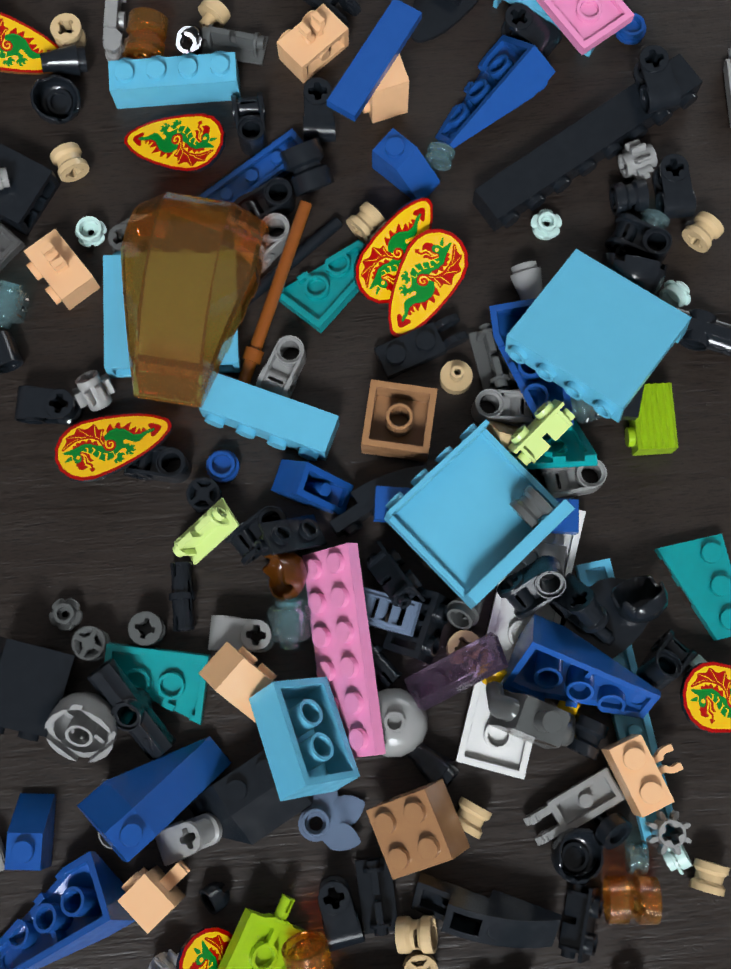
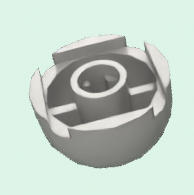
M402 688L383 689L378 692L386 754L382 755L386 757H403L414 751L423 742L428 730V715L423 703L413 693Z
M87 691L75 692L61 699L45 723V729L47 728L48 731L46 737L48 744L58 754L73 761H77L79 757L90 758L88 762H96L105 758L113 749L118 732L115 716L111 715L112 707L100 695Z

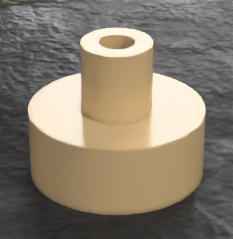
M203 0L198 6V11L202 16L199 25L202 28L203 26L209 27V24H214V27L223 28L231 17L227 7L219 0Z
M451 360L441 369L439 378L441 387L449 394H462L471 386L473 372L466 362Z

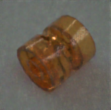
M139 7L132 9L128 15L126 27L128 37L124 40L123 58L143 59L155 55L164 56V42L167 39L169 27L168 18L163 13L151 8Z
M625 875L604 876L602 897L604 898L603 912L607 924L628 925L631 919H634L638 925H659L661 923L662 895L660 883L656 876H635L632 881H629Z
M315 930L299 932L288 938L282 946L281 953L286 969H335L331 961L332 957L327 938L322 932Z

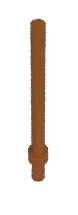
M300 200L250 346L245 347L242 356L244 363L238 377L239 381L250 384L256 365L261 364L264 355L262 348L312 208V204Z

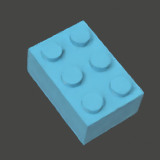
M327 676L274 681L249 698L280 801L334 792L360 777Z

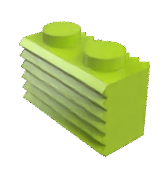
M648 383L644 385L639 416L636 420H628L629 427L625 429V443L627 447H631L632 456L672 454L678 449L672 383Z

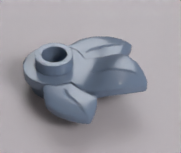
M337 790L314 795L312 804L299 817V831L307 840L312 842L323 841L332 850L344 851L355 848L361 843V840L351 826L360 818L365 802L351 795L338 796ZM313 817H320L323 821V826L318 831L310 828L309 823Z

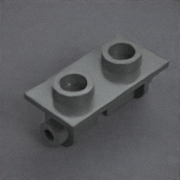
M209 24V27L203 26L202 39L205 40L202 54H212L215 51L235 52L236 59L239 62L263 65L269 37L260 35V32L253 34L214 27V24Z
M491 323L482 324L479 326V331L468 333L483 390H508L516 388L514 377L493 338Z

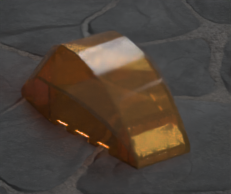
M166 192L142 202L133 210L121 245V265L128 352L133 394L135 397L202 408L220 370L219 366L225 354L228 353L239 324L242 323L247 313L246 309L258 289L269 232L268 223L234 202Z

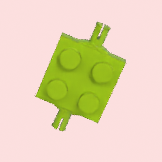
M282 894L274 914H262L245 907L218 969H293L309 934L303 928L290 924L287 921L296 900Z

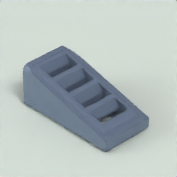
M364 587L369 626L413 637L422 604L411 600V604L406 608L401 626L397 625L401 608L392 605L388 622H385L389 603H393L386 593ZM379 600L375 617L371 618L375 601Z

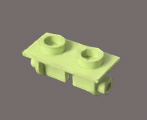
M554 399L552 402L546 401L534 413L536 418L527 427L523 425L518 428L510 437L512 442L507 449L515 454L521 451L517 458L524 465L527 466L530 462L534 464L551 447L542 438L546 433L554 441H557L573 425L571 422L575 418L573 413L567 408L562 412L560 411L565 405L562 401Z
M224 498L218 500L174 541L172 550L176 556H189L193 564L197 565L240 526Z

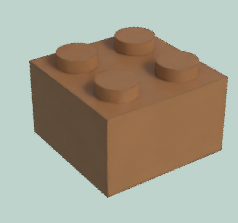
M371 379L361 441V453L427 463L438 389Z
M443 779L387 799L366 810L393 880L453 860L470 848Z

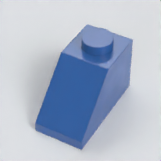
M394 128L372 150V168L410 199L427 198L440 184L439 178L418 147Z
M282 459L271 491L294 502L339 516L346 511L351 496L350 492L353 490L354 485L309 462Z
M20 793L7 831L4 870L41 871L52 866L56 794Z

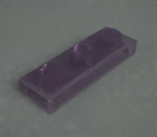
M490 632L404 680L408 693L412 695L418 708L426 711L509 666L498 636Z

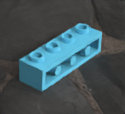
M215 51L212 54L198 55L188 53L171 57L155 55L143 59L126 57L116 61H108L109 91L117 109L231 101V95L241 98L239 69L235 52Z
M213 372L199 405V410L202 416L205 417L204 421L218 428H223L224 425L236 429L235 432L249 439H254L255 436L267 440L268 445L280 450H285L286 447L299 451V456L311 461H317L318 458L326 461L339 427L338 415Z

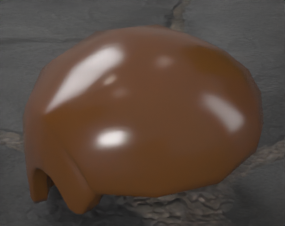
M294 551L264 556L270 559L269 563L262 568V571L270 577L269 587L272 595L279 601H288L297 597L303 590L307 578V570L303 559Z

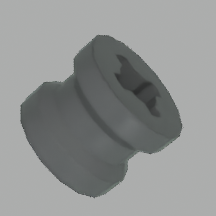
M530 485L524 489V495L520 499H514L509 504L532 529L538 525V519L542 515H548L553 511L550 504Z
M142 611L131 618L128 624V633L135 643L144 647H154L164 640L167 627L160 616L149 611Z
M84 626L73 635L71 641L72 650L80 659L92 662L100 661L105 658L106 644L111 642V639L103 629Z

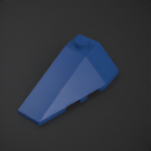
M502 35L482 58L478 65V69L481 72L474 83L473 81L467 83L463 90L466 93V97L462 103L452 108L435 138L454 149L543 90L548 84V80L556 71L535 45Z
M536 298L489 306L493 338L534 419L536 418L534 415L536 410L546 401L552 402L554 399L565 404L560 409L561 412L565 408L572 412L571 398L564 388L553 381L547 382L543 380L534 369L526 364L516 363L505 352L507 334Z
M536 614L532 616L519 635L506 668L507 674L501 682L505 690L513 693L527 694L542 701H545V698L565 701V706L577 708L578 703L598 706L601 712L642 719L661 697V691L568 628Z
M209 736L104 781L82 800L77 807L121 860L129 862L232 762Z
M89 851L64 866L55 876L57 880L46 893L41 892L33 901L35 905L24 918L17 919L0 938V969L42 968L105 939L135 922L118 902L126 893L121 888L124 884L95 851Z

